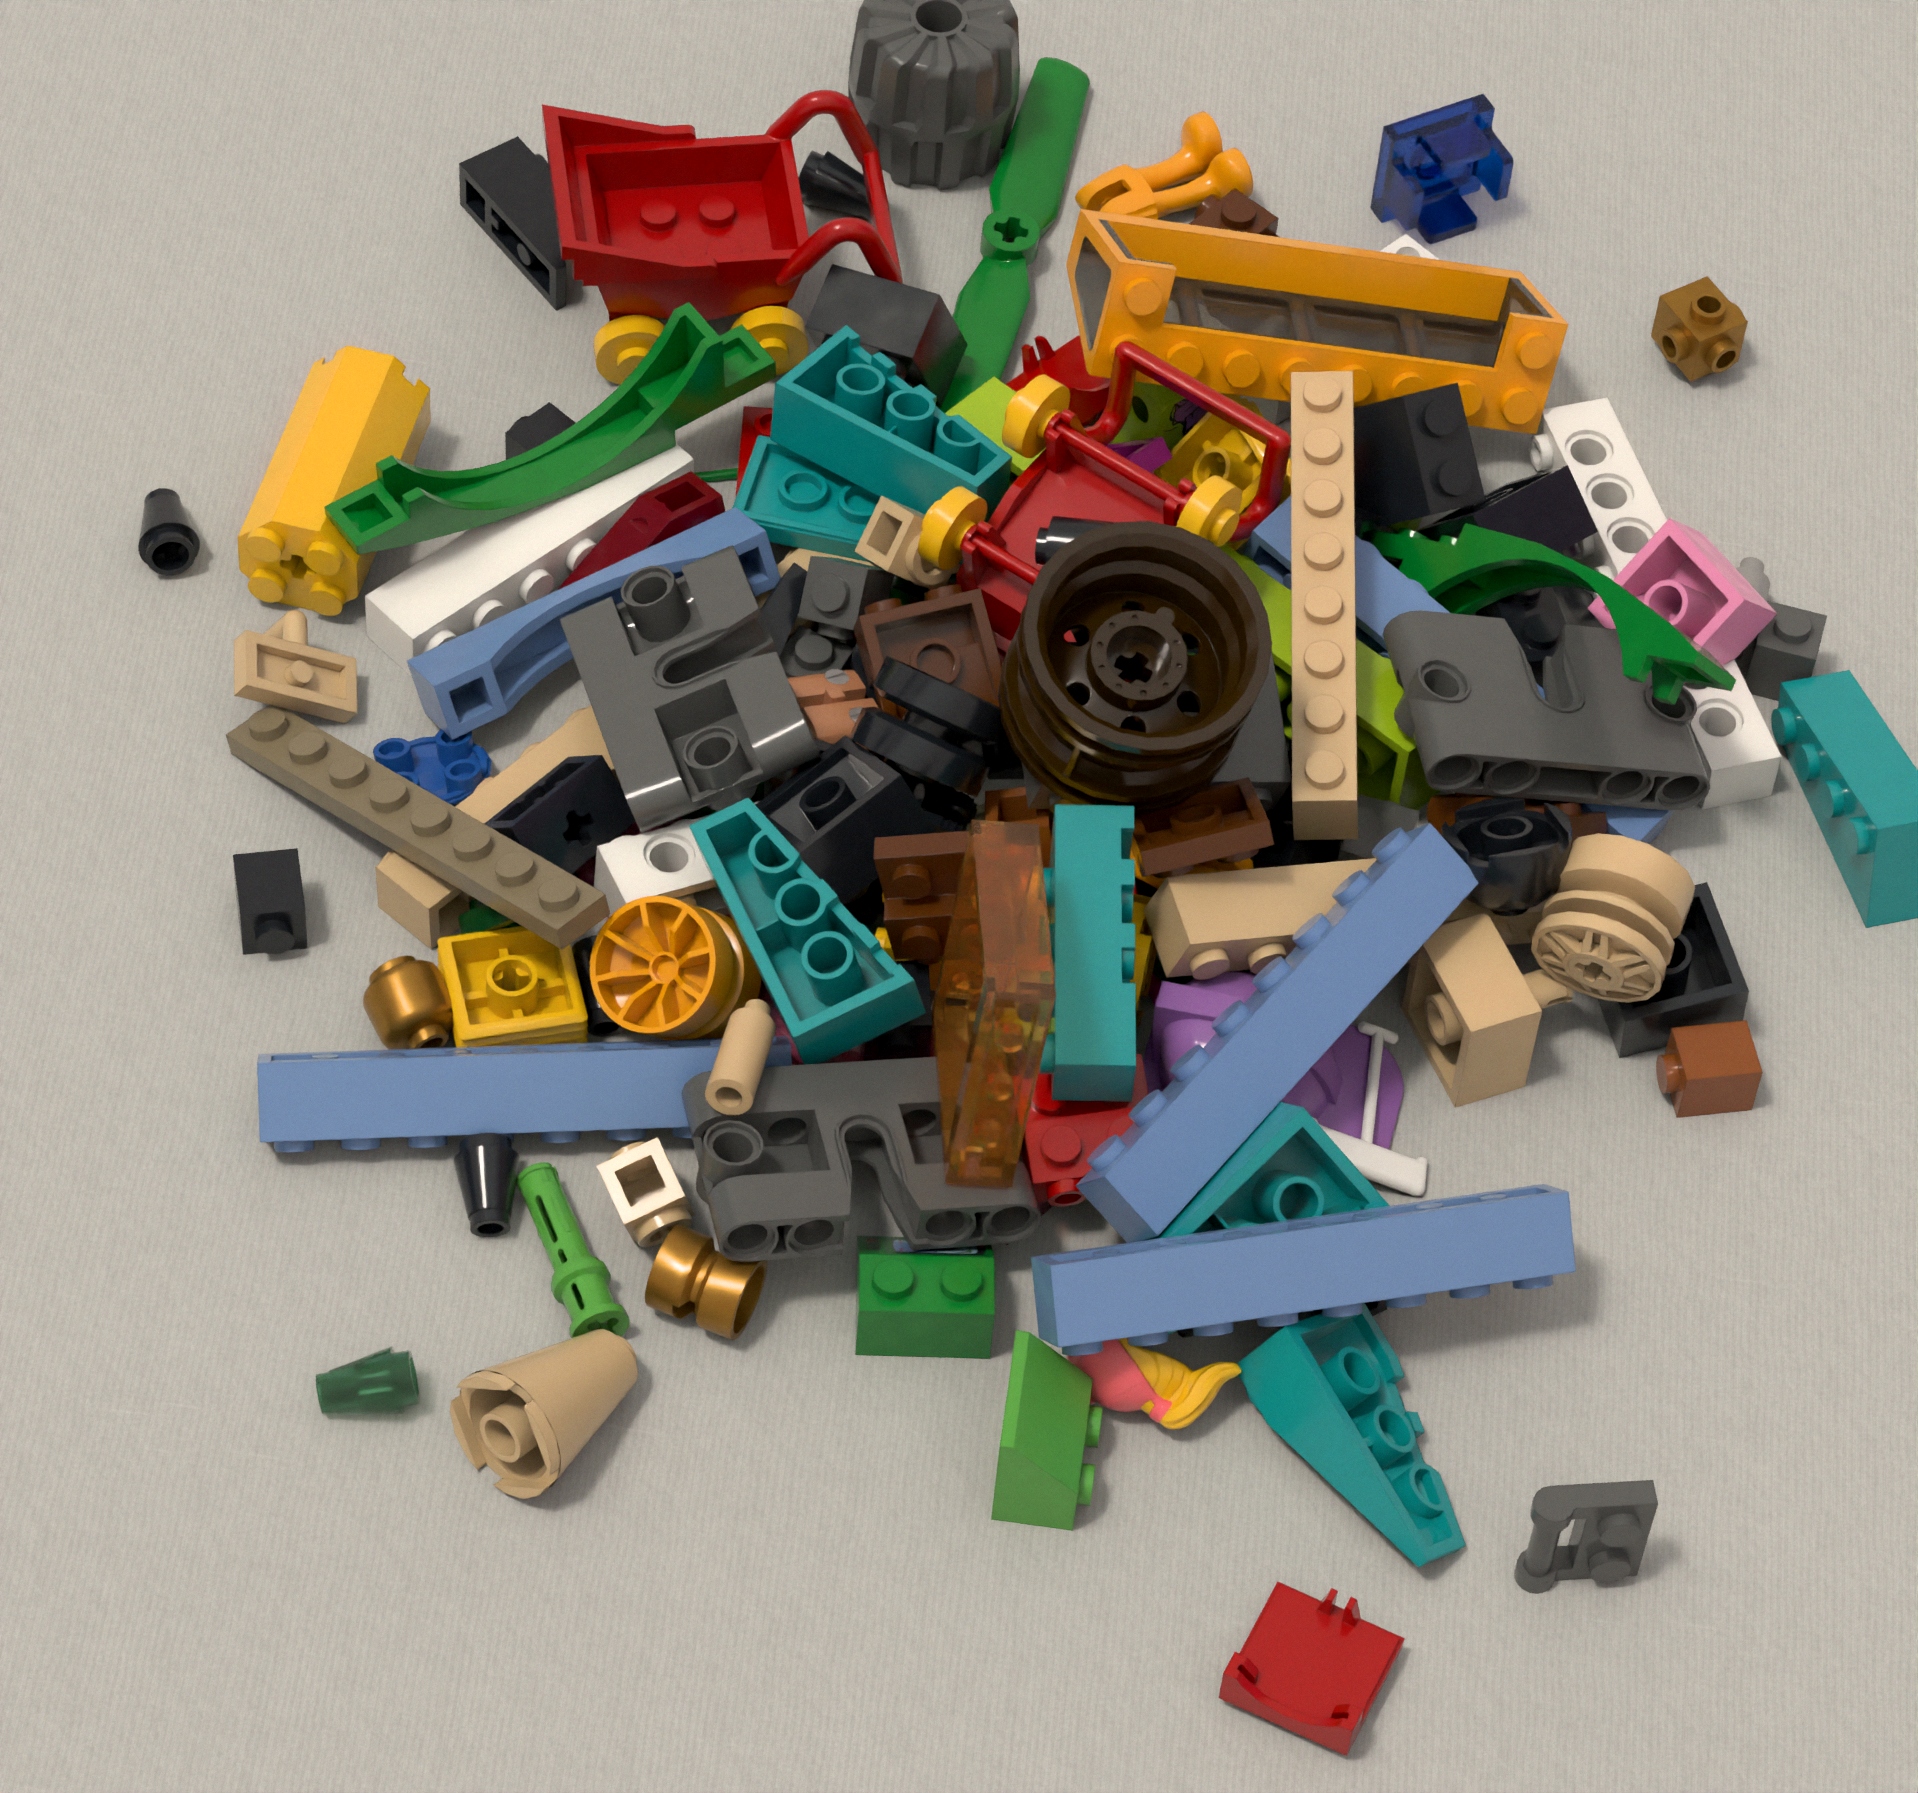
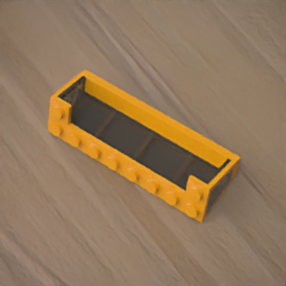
M1080 209L1066 263L1086 369L1090 376L1111 378L1115 348L1123 341H1130L1219 393L1291 402V372L1353 371L1354 408L1458 383L1468 426L1528 434L1537 433L1568 328V323L1521 271ZM1138 370L1136 371L1135 382L1162 385Z

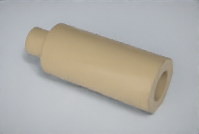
M751 999L746 1002L744 1008L735 1010L729 1017L705 1090L707 1102L720 1113L740 1115L747 1112L753 1104L776 1032L775 1023L770 1017L771 1009L763 1000Z

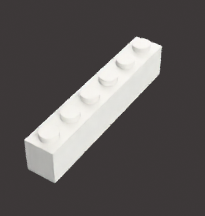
M676 444L675 447L589 488L495 523L466 531L365 595L366 636L411 676L407 660L536 601L561 585L639 496L690 471L694 473V458Z

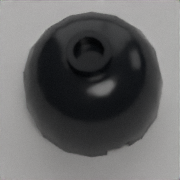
M1524 798L1487 799L1465 805L1456 810L1455 823L1449 826L1445 821L1441 827L1442 837L1469 866L1479 883L1466 897L1467 900L1477 906L1489 909L1496 915L1517 916L1525 913L1529 908L1539 905L1558 891L1561 882L1560 875L1566 866L1572 848V826L1569 816L1558 807L1544 802L1543 814L1537 811L1525 810Z

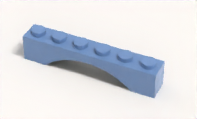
M736 507L407 660L425 714L452 740L508 714L522 696L539 681L574 658L560 618L611 596L616 605L623 602L621 588L624 581L641 568L663 566L669 569L675 579L684 576L681 566L733 545L754 595L758 596L774 588L780 580V574L766 530Z

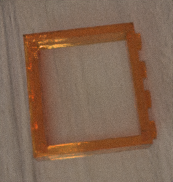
M971 820L932 1006L945 1183L1011 1188L1013 1185L1056 998L1039 824ZM947 998L966 999V1006L945 1004Z

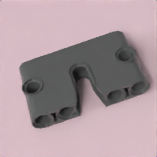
M733 545L681 566L684 576L675 579L669 569L663 566L641 568L624 581L621 588L623 602L616 605L611 596L560 618L562 628L623 793L642 833L705 806L715 811H720L746 798L751 799L755 794L757 784L821 757L777 652L767 653L776 646Z
M1420 610L1399 614L1385 626L1383 637L1397 683L1404 689V694L1394 710V719L1398 727L1406 735L1415 739L1428 785L1433 789L1443 792L1670 811L1693 807L1708 795L1710 783L1690 727V723L1697 712V704L1694 697L1685 687H1682L1675 705L1662 703L1653 697L1651 670L1645 683L1630 681L1623 676L1622 652L1617 629L1564 624L1561 630L1562 642L1553 657L1546 656L1543 660L1544 699L1539 693L1525 652L1504 618Z
M971 1054L764 1067L753 1104L747 1112L740 1115L720 1113L707 1102L705 1090L711 1071L702 1072L692 1077L684 1085L681 1092L699 1165L696 1191L700 1198L709 1206L720 1252L725 1258L732 1261L751 1262L842 1255L844 1221H849L852 1188V1165L850 1160L852 1159L867 1162L874 1168L883 1200L912 1250L1018 1242L1033 1234L1041 1223L1039 1206L1028 1170L1024 1165L1020 1152L1024 1137V1123L1020 1116L1008 1106L996 1064L992 1059L984 1055Z

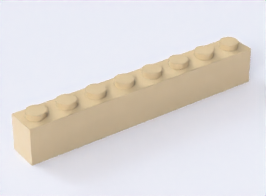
M1353 371L1291 372L1292 810L1294 840L1358 839Z
M1377 859L1166 877L1143 910L1166 977L1193 975L1195 979L1204 980L1219 976L1224 972L1251 970L1252 973L1258 974L1274 959L1280 956L1285 959L1297 946L1292 940L1297 930L1315 915L1322 913L1325 916L1337 903L1332 897L1336 888L1353 873L1359 870L1365 873ZM1553 895L1539 905L1529 908L1525 913L1509 917L1496 915L1491 910L1477 906L1465 898L1441 925L1487 912L1505 945L1532 943V937L1537 924L1542 919L1545 903Z

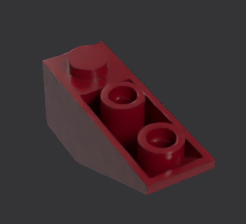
M690 471L639 496L557 590L726 512L722 495Z

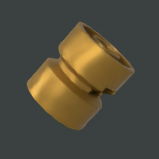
M680 1224L676 1225L665 1238L654 1260L646 1285L645 1303L648 1307L678 1319H683L689 1314L694 1313L699 1327L730 1340H735L744 1331L758 1303L766 1278L767 1261H732L725 1258L721 1252L715 1250L713 1237Z

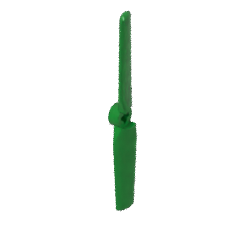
M1044 57L1038 60L989 188L991 214L983 222L980 252L983 259L958 294L952 316L968 346L942 407L936 406L944 413L992 377L1001 379L1030 300L1027 267L1034 262L1037 257L1039 241L1058 216L1090 85L1089 77L1085 72L1075 65L1058 58ZM1006 237L1014 238V242H1005Z

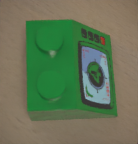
M857 1236L855 1355L990 1359L995 1318V1264L991 1245L912 1250L904 1237Z

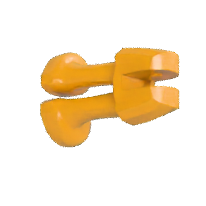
M1201 111L1188 117L1183 123L1181 130L1182 147L1173 156L1147 167L1134 169L1126 164L1118 166L1083 186L1077 192L1075 200L1077 205L1085 210L1158 220L1173 213L1199 207L1202 201L1211 194H1215L1222 199L1233 189H1237L1249 198L1253 192V177L1247 160L1241 151L1237 148L1223 151L1221 135L1215 121L1208 113ZM1189 182V183H1187V184H1184V185H1181V186H1178V187H1175V188H1171V189H1168V190H1163V189L1168 188V187H1171V186H1175V185H1178V184H1182V183Z

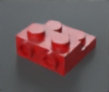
M1136 1054L1132 1101L1052 1100L1051 1074H1039V1068L1011 1072L1010 1084L1015 1113L1020 1116L1024 1123V1137L1021 1145L1024 1164L1028 1170L1037 1203L1048 1201L1051 1206L1065 1207L1078 1204L1086 1199L1076 1185L1092 1168L1087 1163L1088 1157L1109 1137L1118 1135L1120 1138L1134 1123L1130 1119L1129 1113L1149 1094L1141 1054Z

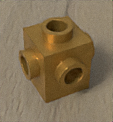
M1707 276L1660 295L1651 337L1660 346L1665 358L1669 362L1675 363L1689 381L1692 382L1713 372H1723L1739 361L1748 321L1745 319L1741 309L1735 303L1730 302Z

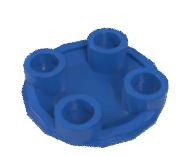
M442 729L433 737H422L412 741L402 738H389L378 743L373 749L376 762L451 805L462 802L474 792L484 779L491 777L492 760L484 748L474 743L472 731L453 740Z

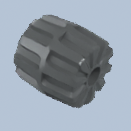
M864 0L858 11L851 50L848 94L849 99L855 105L878 149L882 170L891 175L892 181L909 187L911 184L937 186L938 189L957 187L962 180L975 175L980 177L985 175L997 164L1000 149H1005L1012 130L1019 97L1018 17L1010 0Z

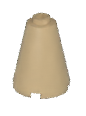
M597 1329L470 1374L457 1385L456 1388H461L460 1395L453 1399L450 1405V1415L455 1436L466 1457L477 1470L487 1464L497 1475L502 1477L501 1480L493 1485L503 1493L521 1499L541 1495L553 1486L635 1385L638 1377L636 1354L632 1346L623 1337L615 1335L608 1330Z

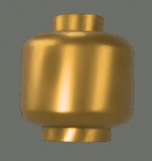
M407 955L391 959L373 971L369 977L370 985L364 992L363 1007L385 1047L388 1050L442 1048L449 1039L447 1033L453 1027V1011L446 981L435 964L429 961L416 960L413 956Z

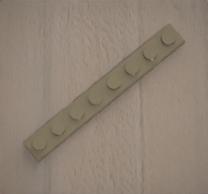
M268 705L226 734L232 755L562 950L610 915L606 894L285 708Z

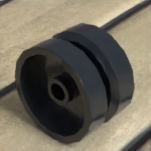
M886 656L873 686L880 696L905 708L906 711L901 718L877 707L862 708L849 738L884 756V762L936 786L940 782L971 796L978 797L991 767L984 757L959 745L958 742L961 736L964 735L987 746L1002 745L1006 732L1001 723L1000 708L935 676Z

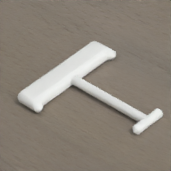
M1362 1021L1358 1024L1359 1032L1372 1036L1361 1139L1330 1129L1321 1124L1319 1126L1366 1179L1413 1196H1420L1425 1191L1428 1160L1423 1156L1414 1159L1373 1144L1383 1041L1395 1044L1398 1042L1399 1036L1396 1032Z

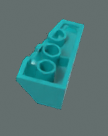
M1362 1303L1363 1312L1358 1315L1324 1317L1321 1313L1300 1320L1295 1324L1284 1326L1237 1363L1241 1368V1373L1238 1376L1246 1387L1247 1395L1254 1406L1259 1409L1267 1424L1417 1567H1422L1444 1558L1465 1547L1466 1544L1441 1475L1432 1466L1425 1464L1416 1438L1425 1433L1418 1412H1406L1396 1383L1405 1377L1398 1357L1366 1304Z

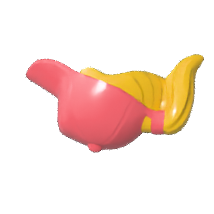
M1127 1338L1103 1341V1351L1095 1354L1066 1355L1068 1361L1093 1378L1090 1404L1098 1403L1105 1408L1118 1412L1142 1410L1153 1421L1161 1423L1163 1427L1170 1430L1181 1429L1193 1423L1210 1406L1222 1385L1241 1373L1240 1366L1232 1362H1216L1193 1371L1187 1365L1163 1353L1144 1349L1141 1346L1128 1345Z

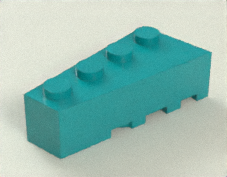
M1850 670L1781 682L1778 708L1774 709L1771 714L1774 738L1779 745H1782L1865 927L1869 928L1918 918V770Z
M749 798L689 825L704 863L804 1065L823 1063L926 1013L915 980L900 964L897 965L881 947L877 938L863 923L860 924L840 902L837 894L823 879L820 880L804 863L796 849Z
M1055 804L1049 868H1037L1036 907H1048L1049 923L1038 922L1037 962H1049L1050 978H1039L1038 1018H1050V1034L1039 1035V1074H1051L1052 1100L1132 1101L1136 1071V983H1130V980H1133L1135 963V923H1132L1135 859H1130L1132 835L1134 833V806Z

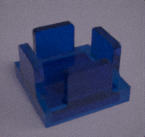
M1484 93L1383 126L1370 209L1381 223L1397 219L1405 231L1416 228L1427 243L1434 244L1476 229L1478 218L1461 196L1479 191L1481 183L1495 201L1507 198L1514 160L1492 130L1495 108Z

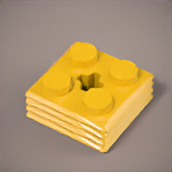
M1224 394V396L1264 418L1254 401L1249 402L1247 398L1241 399L1240 395ZM1207 412L1170 450L1173 458L1153 472L1155 476L1177 489L1182 478L1193 482L1198 488L1209 477L1218 475L1241 489L1242 501L1238 511L1239 515H1241L1249 508L1257 493L1266 445L1212 413ZM1290 458L1288 459L1282 496L1278 507L1291 495ZM1249 538L1227 545L1236 551Z
M523 926L441 937L437 940L438 969L446 981L453 1011L452 1032L456 1047L587 1043L588 1015L570 944L562 950Z

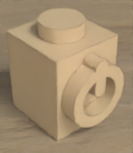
M881 495L854 552L884 570L930 590L946 586L951 574L957 573L960 569V563H958L951 569L942 570L920 557L918 543L925 514Z
M658 1137L648 1142L641 1141L627 1145L612 1154L610 1160L597 1165L634 1244L638 1242L641 1247L658 1245L664 1242L674 1226L680 1224L689 1227L692 1224L691 1216L695 1214Z

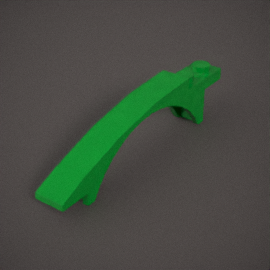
M688 302L673 310L663 331L649 352L623 383L580 421L554 438L525 453L499 463L459 471L422 469L390 455L376 463L377 480L325 506V515L358 555L403 547L495 523L589 488L675 447V430L775 379L776 362L742 324L719 336Z
M1465 523L1458 539L1442 535L1439 542L1431 541L1426 536L1407 528H1399L1397 534L1377 531L1373 545L1378 549L1382 557L1407 578L1419 582L1427 590L1429 596L1450 613L1471 615L1499 599L1541 587L1565 586L1596 592L1611 614L1621 646L1623 676L1630 681L1645 683L1651 670L1653 697L1658 701L1675 705L1685 682L1732 691L1736 679L1706 649L1609 577L1540 543Z

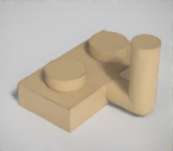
M290 610L264 634L245 630L234 640V696L345 724L358 713L356 658L308 646L307 618L299 610Z

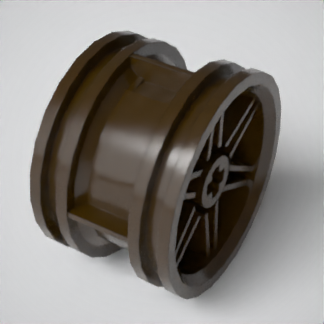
M1151 521L1112 523L1086 531L1060 547L1040 569L1026 599L1020 616L1019 626L1002 663L998 687L1001 723L1015 754L1032 776L1056 795L1077 805L1134 806V815L1151 814L1180 805L1205 789L1224 767L1268 675L1272 640L1268 614L1256 586L1238 563L1211 541L1181 527ZM1121 607L1138 611L1121 612ZM1071 630L1079 646L1067 643L1064 639V634ZM1182 637L1190 638L1199 649V653L1188 655ZM1125 679H1128V680L1132 681V684H1130V683H1128V682H1126V681H1124V680H1125ZM1182 712L1199 713L1196 716L1191 717L1183 714ZM1130 722L1128 729L1120 728L1122 723Z

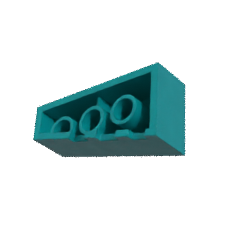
M847 325L775 383L770 440L879 497L882 495L926 514L929 508L937 500L942 499L950 490L957 486H963L986 501L987 514L984 522L988 523L1008 490L1012 456L962 416H947L936 407L937 396L921 384L914 388L908 385L895 374L896 364L881 352L874 355L869 354L859 346L860 335Z
M1279 1102L1159 1236L1146 1240L1390 1205L1304 1107ZM1169 1331L1168 1336L1174 1333L1175 1331Z

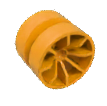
M666 896L642 897L619 908L600 929L591 952V985L603 1011L615 1023L628 1030L664 1040L723 1038L730 1015L735 1010L744 1008L747 1001L758 999L760 992L761 976L733 919Z

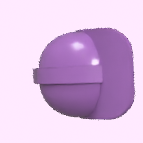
M1230 971L1210 979L1199 980L1192 978L1184 985L1162 981L1154 1009L1153 1027L1143 1057L1149 1093L1157 1089L1162 1093L1175 1078L1170 1072L1175 1062L1194 1046L1201 1045L1204 1047L1216 1034L1211 1027L1214 1020L1233 1003L1239 1000L1245 1003L1257 990L1252 984V980L1257 974L1246 971ZM1350 1024L1280 1102L1304 1107L1322 1126L1361 1139L1372 1036L1359 1032L1356 1026ZM1384 1045L1373 1144L1389 1149L1403 1097L1404 1082L1394 1057Z

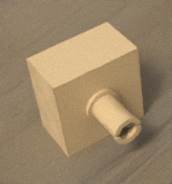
M1484 912L1440 925L1411 957L1401 1010L1456 1108L1525 1087L1542 1009L1559 1003L1571 1002L1574 990L1555 980L1544 969L1522 974L1489 914Z

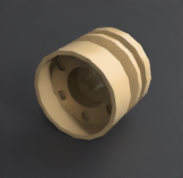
M1600 833L1578 837L1572 842L1569 858L1560 875L1559 889L1545 903L1542 919L1537 924L1532 937L1531 951L1538 964L1555 980L1577 992L1608 1001L1630 1003L1648 1000L1660 991L1665 977L1666 966L1670 964L1675 944L1673 939L1679 936L1693 901L1695 885L1688 871L1673 857L1648 843L1621 835Z

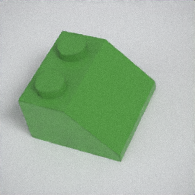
M1016 1330L991 1520L1073 1531L1076 1504L1090 1506L1095 1465L1082 1463L1084 1446L1098 1448L1103 1407L1090 1406L1093 1378L1032 1333Z

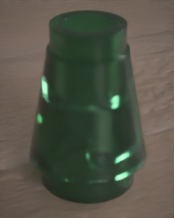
M391 1346L331 1369L329 1372L316 1374L317 1395L323 1415L331 1413L404 1414L405 1406L420 1403L417 1373L410 1350L394 1352Z

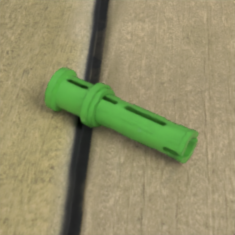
M540 1162L525 1168L519 1173L516 1185L523 1195L536 1226L538 1236L554 1269L551 1291L558 1303L565 1305L572 1321L569 1327L570 1337L574 1338L597 1329L608 1330L619 1336L624 1335L629 1327V1316L623 1306L616 1304L608 1287L611 1282V1274L608 1267L603 1261L593 1257L589 1251L578 1225V1220L572 1211L559 1180L556 1167H552L551 1163Z

